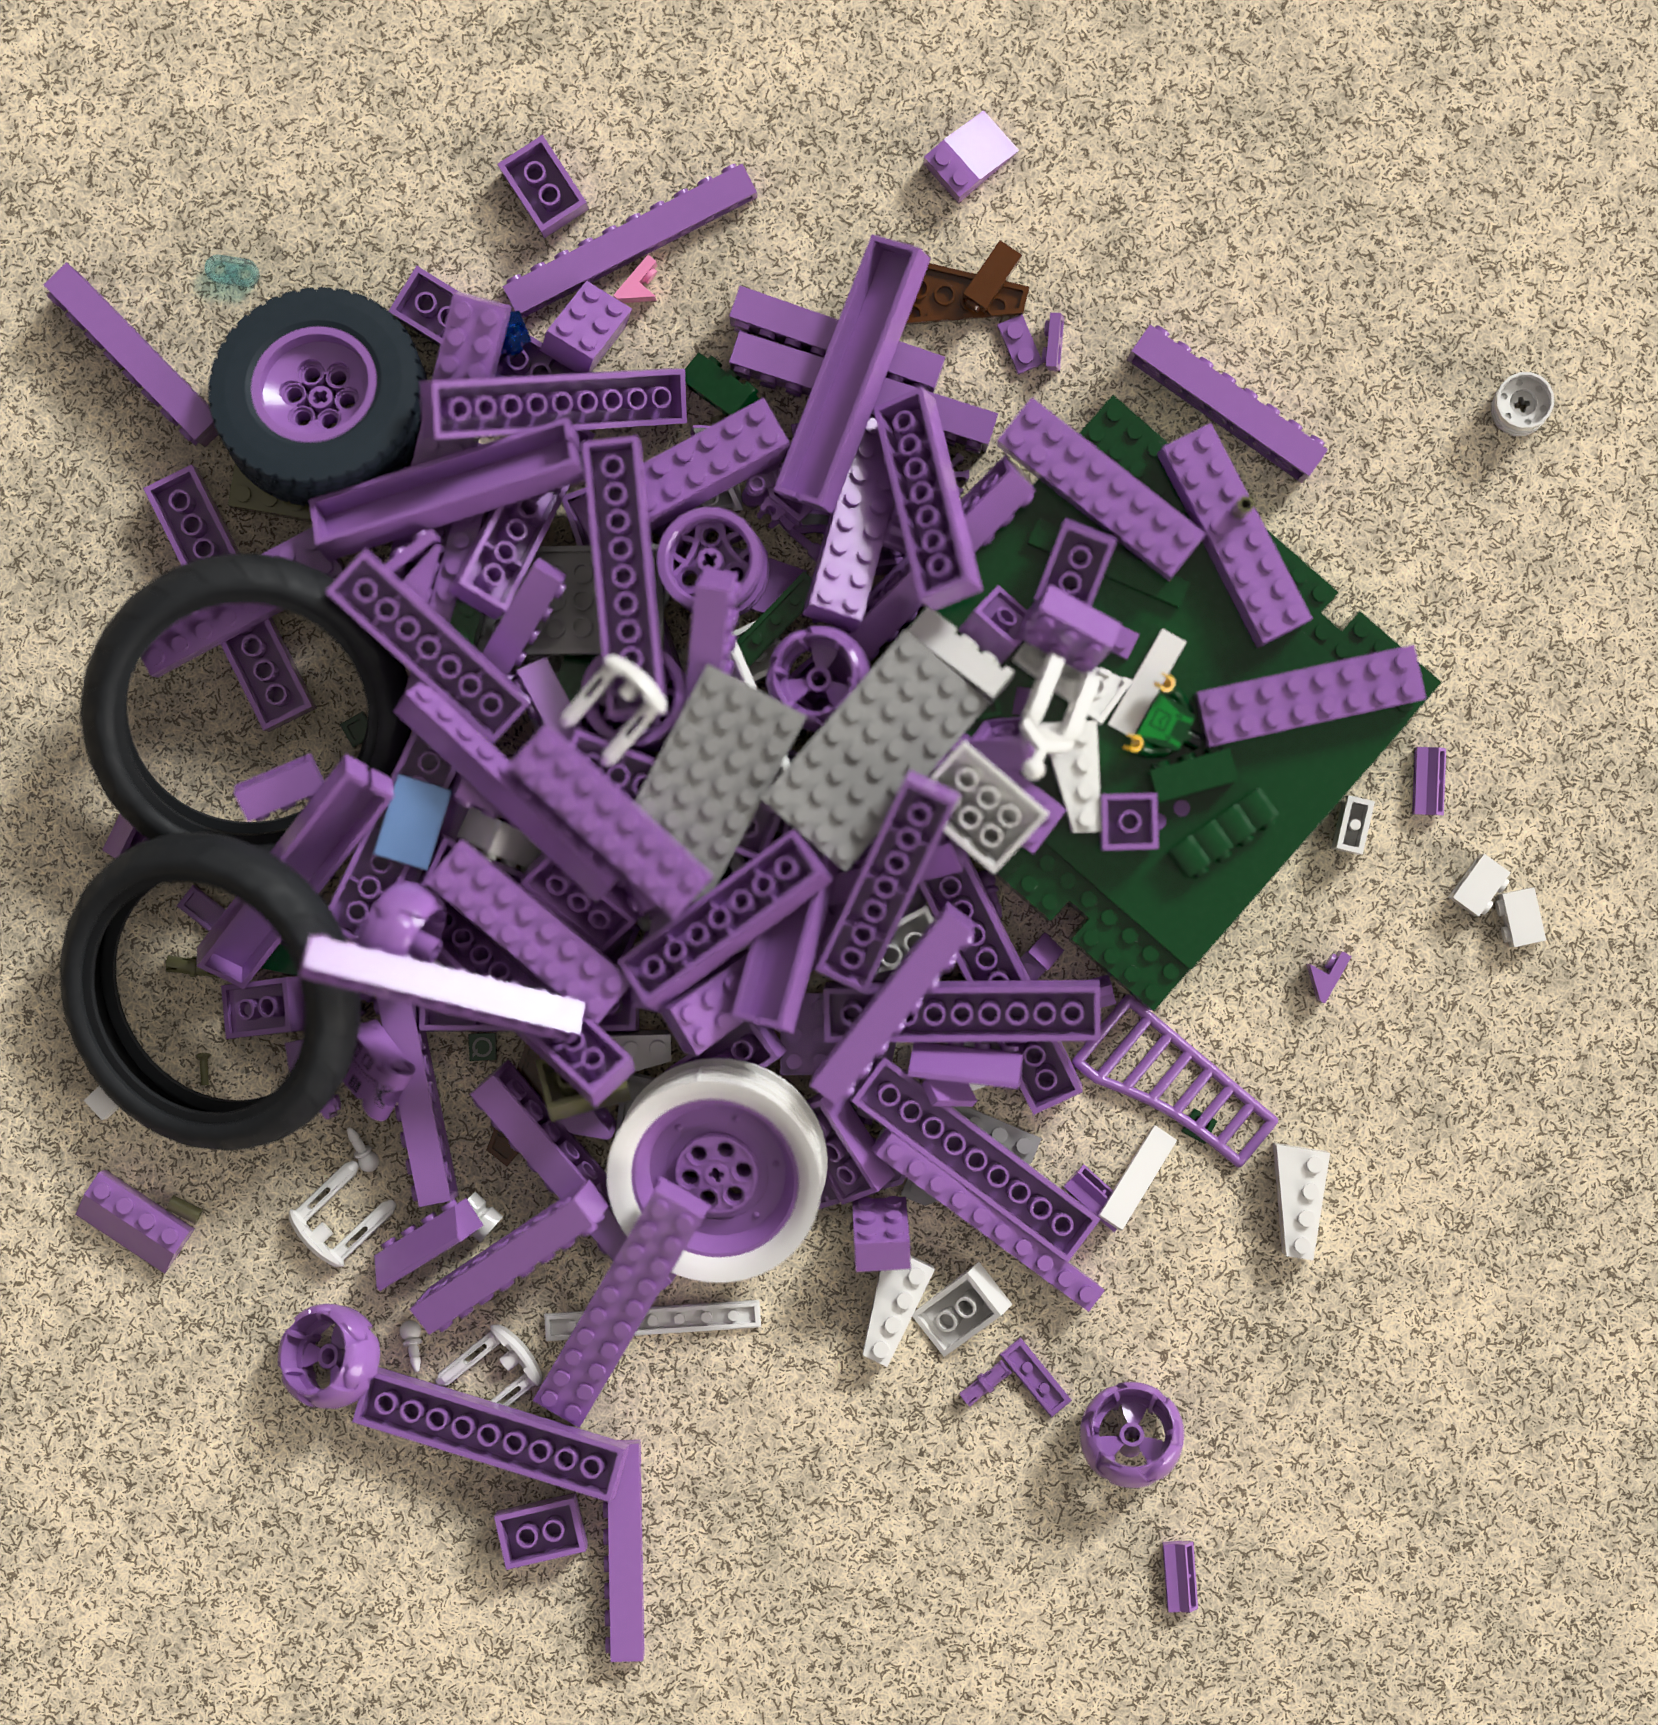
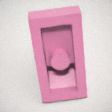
M647 255L613 295L614 298L622 303L657 301L656 296L642 285L644 282L649 284L657 275L658 271L655 270L658 267L657 262L650 255Z

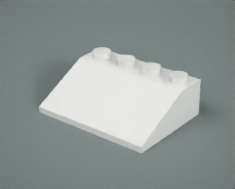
M965 741L928 777L961 794L944 832L993 874L1001 868L1049 815L1045 809Z

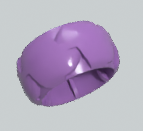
M810 626L807 629L790 634L776 647L769 660L770 666L766 673V687L770 697L807 716L801 729L817 732L871 670V665L865 651L848 634L829 626ZM805 651L812 652L816 667L809 671L807 679H791L789 671L797 657ZM837 652L845 657L850 666L851 677L848 678L850 687L841 684L838 678L827 670L835 659ZM811 688L820 696L829 698L834 707L827 706L824 708V711L815 712L802 708L796 702Z
M404 881L400 884H394L373 905L362 926L357 945L368 950L380 949L389 955L397 957L408 956L413 958L414 961L425 964L432 963L437 958L442 947L440 939L446 921L445 904L435 892L417 883Z
M319 1304L301 1311L294 1317L295 1322L284 1332L278 1349V1366L282 1370V1382L286 1390L301 1403L316 1408L338 1409L356 1402L368 1390L369 1382L377 1374L379 1367L380 1345L378 1338L370 1331L373 1325L357 1310L337 1304ZM335 1324L331 1344H326L320 1349L315 1345L316 1342L321 1340V1334L326 1329ZM318 1361L323 1368L331 1369L330 1385L325 1389H321L318 1385L316 1373L313 1370V1364Z
M1140 1382L1118 1383L1116 1386L1108 1387L1099 1392L1084 1411L1080 1427V1444L1083 1455L1092 1470L1111 1484L1124 1488L1150 1486L1156 1481L1165 1478L1174 1469L1182 1453L1184 1443L1182 1417L1172 1400L1153 1386ZM1122 1405V1411L1127 1424L1121 1428L1120 1435L1099 1437V1429L1104 1417L1111 1410L1116 1411ZM1146 1408H1148V1413L1151 1415L1155 1414L1161 1421L1165 1433L1164 1442L1159 1439L1144 1437V1431L1138 1424L1142 1420ZM1128 1438H1133L1134 1442H1129ZM1120 1451L1125 1457L1132 1458L1141 1452L1146 1459L1145 1465L1137 1467L1121 1465L1115 1462L1116 1458L1114 1455Z

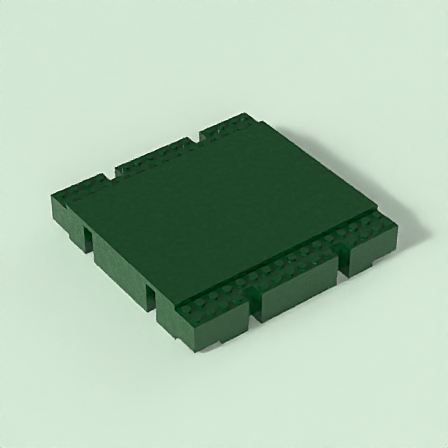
M1112 395L1079 434L1192 522L1157 456L1160 449L1169 443L1116 396ZM1038 479L1033 484L1035 492L1033 493L1032 500L1025 507L1020 506L1013 513V519L1006 526H1000L994 532L995 535L990 543L986 546L981 545L974 552L983 591L934 611L958 630L998 585L1022 607L1028 610L1036 601L1034 598L1051 557L1050 553L1027 544L1038 517L1061 527L1065 518H1068L1099 531H1105ZM1268 529L1266 530L1302 597L1312 620L1259 648L1256 647L1202 541L1175 574V576L1190 582L1180 608H1176L1104 576L1101 579L1091 605L1093 609L1139 634L1127 660L1109 652L1097 665L1098 668L1102 667L1122 678L1134 679L1161 629H1165L1186 641L1168 675L1174 678L1175 684L1185 693L1191 703L1193 715L1196 717L1191 729L1201 734L1202 730L1194 694L1197 692L1401 648V646L1361 611L1349 616L1340 628L1322 614L1323 610L1339 592ZM1116 541L1114 550L1142 561ZM920 613V614L915 618V620L908 626L907 630H908V629L911 627V625L916 621V619L921 615V613ZM1024 640L999 666L1002 670L1008 666L1014 671L1013 680L999 695L1003 717L999 718L1021 717L1020 715L1012 714L1017 687L1032 689L1036 680L1011 662L1024 644ZM1418 662L1426 695L1424 700L1222 744L1223 750L1229 748L1231 750L1239 780L1157 803L1158 813L1166 818L1165 827L1158 830L1159 849L1100 851V832L1071 833L1066 813H1064L1034 854H1030L1020 846L994 875L1046 921H1051L1068 903L1084 919L1067 939L1148 1010L1155 1011L1403 730L1412 716L1442 682ZM1052 692L1039 725L1041 723L1062 722L1069 703ZM1124 694L1100 726L1097 724L1100 795L1153 793L1147 771L1153 770L1152 764L1169 760L1170 765L1180 762V756L1194 752L1196 757L1207 755L1205 749L1208 748H1205L1204 739L1197 750L1183 743L1178 752H1172L1167 757L1149 758L1137 752L1123 749V745L1131 746L1132 739L1107 724ZM1086 716L1085 721H1092ZM974 720L964 733L972 738L984 721L976 722ZM1045 754L1042 761L1044 773L1038 780H1027L1063 806L1048 754ZM1022 771L1018 772L1020 775L1026 778ZM1261 787L1279 813L1274 818L1277 822L1265 831L1261 828L1257 829L1252 833L1254 839L1246 845L1240 847L1239 844L1233 846L1229 849L1232 854L1220 863L1216 859L1207 865L1209 870L1199 878L1195 879L1193 875L1187 878L1168 850L1247 794ZM1178 800H1185L1189 803L1190 811L1187 815L1179 816L1174 812V804Z

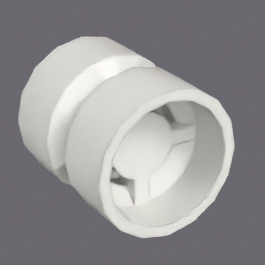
M474 1192L468 1198V1201L484 1226L471 1235L481 1242L503 1216L493 1207L487 1208L486 1201L477 1192Z

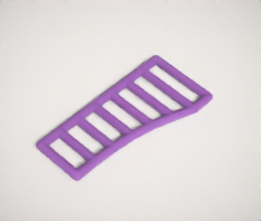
M1130 994L1123 997L1100 1025V1041H1087L1072 1059V1064L1095 1084L1143 1102L1171 1117L1200 1137L1238 1168L1246 1163L1278 1124V1118ZM1130 1007L1141 1019L1100 1069L1096 1071L1085 1060ZM1149 1025L1162 1034L1123 1083L1107 1077ZM1170 1042L1183 1052L1149 1094L1134 1088L1135 1084ZM1190 1060H1193L1203 1069L1174 1106L1159 1099ZM1213 1077L1224 1088L1202 1115L1194 1121L1184 1114L1183 1111L1208 1080ZM1233 1094L1244 1103V1106L1221 1134L1216 1137L1205 1127ZM1255 1112L1265 1122L1241 1152L1237 1154L1226 1143L1249 1115Z

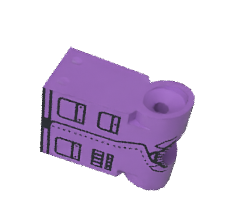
M377 1019L360 1023L353 1060L343 1082L356 1098L362 1099V1106L368 1116L377 1121H384L390 1116L403 1089L408 1085L416 1069L410 1061L401 1058L403 1056L402 1052Z

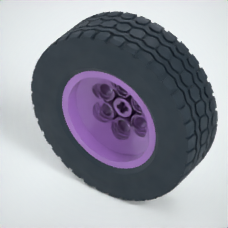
M313 287L300 289V292L293 290L283 293L282 297H273L265 301L266 304L263 306L260 304L251 310V314L249 316L245 315L237 322V327H233L225 337L226 342H222L217 351L218 358H214L211 368L212 374H210L208 394L212 420L219 437L237 467L245 477L264 492L287 503L290 501V503L300 506L307 504L310 507V499L404 470V466L408 467L413 460L422 424L420 381H428L415 345L406 329L395 316L369 298L368 300L366 296L356 292L351 294L349 290L339 288L333 290L331 287H318V289ZM313 378H319L316 382L310 383ZM345 380L344 384L336 386L339 381ZM302 397L298 402L292 403L295 398ZM355 403L351 408L345 409L346 405ZM310 420L307 425H301L303 421ZM331 423H337L335 427L327 428Z

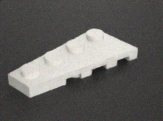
M1025 641L1011 662L1036 679L1040 667L1048 654ZM1064 663L1053 692L1070 703L1076 685L1083 673ZM1096 667L1091 673L1100 677V682L1087 717L1092 721H1097V724L1100 726L1133 680L1112 674L1111 671L1102 667Z

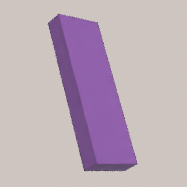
M1021 1337L1000 1353V1356L1050 1417H1053L1072 1401Z

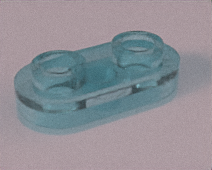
M217 254L209 257L204 267L206 275L213 282L249 288L254 286L260 277L256 264L244 258ZM219 265L224 266L222 274H216L215 272L216 267ZM244 270H250L251 275L249 278H242Z

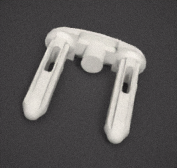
M617 655L604 657L605 664L564 711L561 718V725L563 727L569 728L575 725L617 675H621L627 680L619 689L620 694L624 698L632 701L639 692L643 695L642 698L646 701L644 705L604 750L601 761L605 766L616 763L659 712L664 713L666 711V700L656 684L636 665ZM603 677V682H602V683L598 686V688L592 693V695H591L590 697H588L589 692L594 688V686H595V685L599 682V680ZM644 715L645 719L635 729V731L631 735H629V731Z
M354 1160L344 1163L296 1210L290 1209L289 1221L305 1246L317 1257L334 1267L345 1266L344 1260L362 1245L394 1213L396 1208L395 1201L391 1199L381 1202L333 1249H330L324 1243L333 1234L326 1224L321 1222L313 1231L309 1228L307 1221L356 1175L359 1165ZM329 1187L330 1192L311 1209L309 1205ZM366 1226L368 1230L348 1248L346 1244Z
M491 1325L490 1332L439 1372L436 1384L440 1386L450 1385L499 1344H502L509 1350L499 1358L502 1365L510 1371L520 1364L525 1372L490 1400L498 1404L510 1406L534 1385L541 1386L542 1373L530 1350L514 1333L502 1325ZM481 1345H487V1348L471 1361H466V1358ZM517 1386L521 1387V1389L512 1397H510L507 1401H505L504 1403L499 1402V1400H501L514 1388H516Z

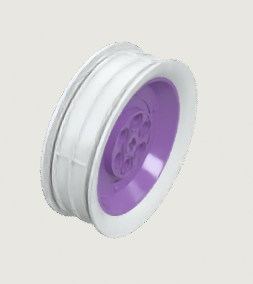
M705 1058L689 1061L675 1066L653 1079L643 1088L628 1109L622 1126L612 1144L608 1158L607 1188L612 1210L620 1227L628 1237L662 1177L710 1205L672 1273L703 1282L723 1283L749 1279L761 1275L785 1261L802 1244L814 1223L826 1182L828 1163L826 1142L818 1118L808 1102L791 1084L772 1071L747 1061L731 1058ZM721 1143H729L733 1149L726 1150L721 1146ZM701 1146L706 1150V1153H698L694 1147ZM739 1163H747L751 1169H741ZM692 1170L697 1174V1177H690L685 1171ZM730 1187H738L742 1193H733ZM703 1191H712L715 1197H707Z

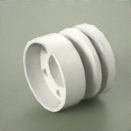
M1519 372L1508 377L1495 393L1491 403V415L1496 426L1504 433L1512 436L1529 435L1535 432L1550 416L1554 406V393L1550 384L1542 376L1532 372ZM1518 401H1520L1521 405H1526L1523 412H1521L1520 408L1515 409Z

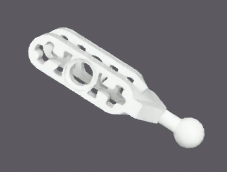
M1053 651L1045 657L1022 713V721L1019 726L1035 750L1032 758L1026 760L1022 767L1024 776L1030 780H1038L1043 775L1044 765L1042 761L1045 754L1067 753L1072 750L1100 682V677L1089 671L1083 673L1076 685L1058 735L1039 725L1064 664V657Z

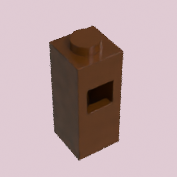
M999 240L963 293L962 299L966 301L964 304L976 313L980 310L985 314L1021 261L1022 254Z

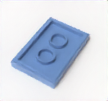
M398 774L393 790L394 798L389 803L374 854L427 870L452 790Z

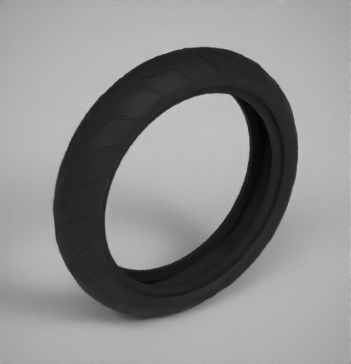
M242 553L205 557L176 567L155 578L130 596L109 620L94 646L85 670L80 703V719L88 758L102 790L121 816L139 833L151 840L173 833L206 832L233 837L271 852L301 813L300 811L283 818L268 821L239 822L217 818L197 811L179 801L156 781L146 768L134 745L128 722L127 696L130 679L143 654L166 629L179 620L195 612L223 604L258 603L291 611L316 624L340 645L359 675L367 700L368 721L366 734L356 760L367 765L368 772L373 768L391 778L410 738L412 729L394 712L406 691L408 684L407 672L399 658L326 593L327 589L336 580L316 569L282 557Z
M206 832L173 833L139 843L113 859L92 879L82 892L66 927L60 956L61 1000L67 1026L75 1047L90 1074L106 1095L128 1115L147 1129L161 1136L191 1147L222 1151L250 1149L279 1141L313 1120L334 1096L343 1082L353 1060L360 1029V991L299 977L305 1007L304 1033L299 1054L286 1079L273 1093L263 1097L247 1100L215 1098L192 1090L173 1079L150 1058L133 1034L124 1014L118 993L116 960L120 937L127 919L139 901L157 885L172 882H192L208 885L232 894L258 912L278 934L294 962L298 976L305 946L310 936L323 935L329 937L332 941L340 943L347 942L346 937L328 905L306 879L275 855L260 847L233 837Z

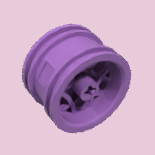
M718 507L693 509L679 516L670 524L662 536L658 547L657 567L659 577L671 596L691 613H693L695 586L705 568L728 572L744 571V578L738 582L741 583L739 600L736 599L735 609H739V616L747 613L754 607L766 590L770 575L768 553L763 542L750 526L731 511ZM716 531L719 533L718 540L715 543H707L706 538L710 532ZM744 539L748 547L738 555L732 544ZM691 545L692 547L685 559L682 558L686 547ZM690 574H697V582L692 586H687L685 584L686 577Z
M663 650L662 658L666 697H673L674 702L671 710H668V716L655 717L652 727L649 730H644L629 747L644 754L657 752L663 748L685 706L687 675L670 655ZM602 652L586 670L581 691L603 666ZM603 677L589 692L588 697H590L592 693L598 688V686L603 682ZM605 689L585 712L589 723L601 736L613 741L630 720H625L626 722L617 730L609 725L611 719L608 717ZM640 719L634 725V727L631 729L632 732H634L635 729L640 725L642 719Z

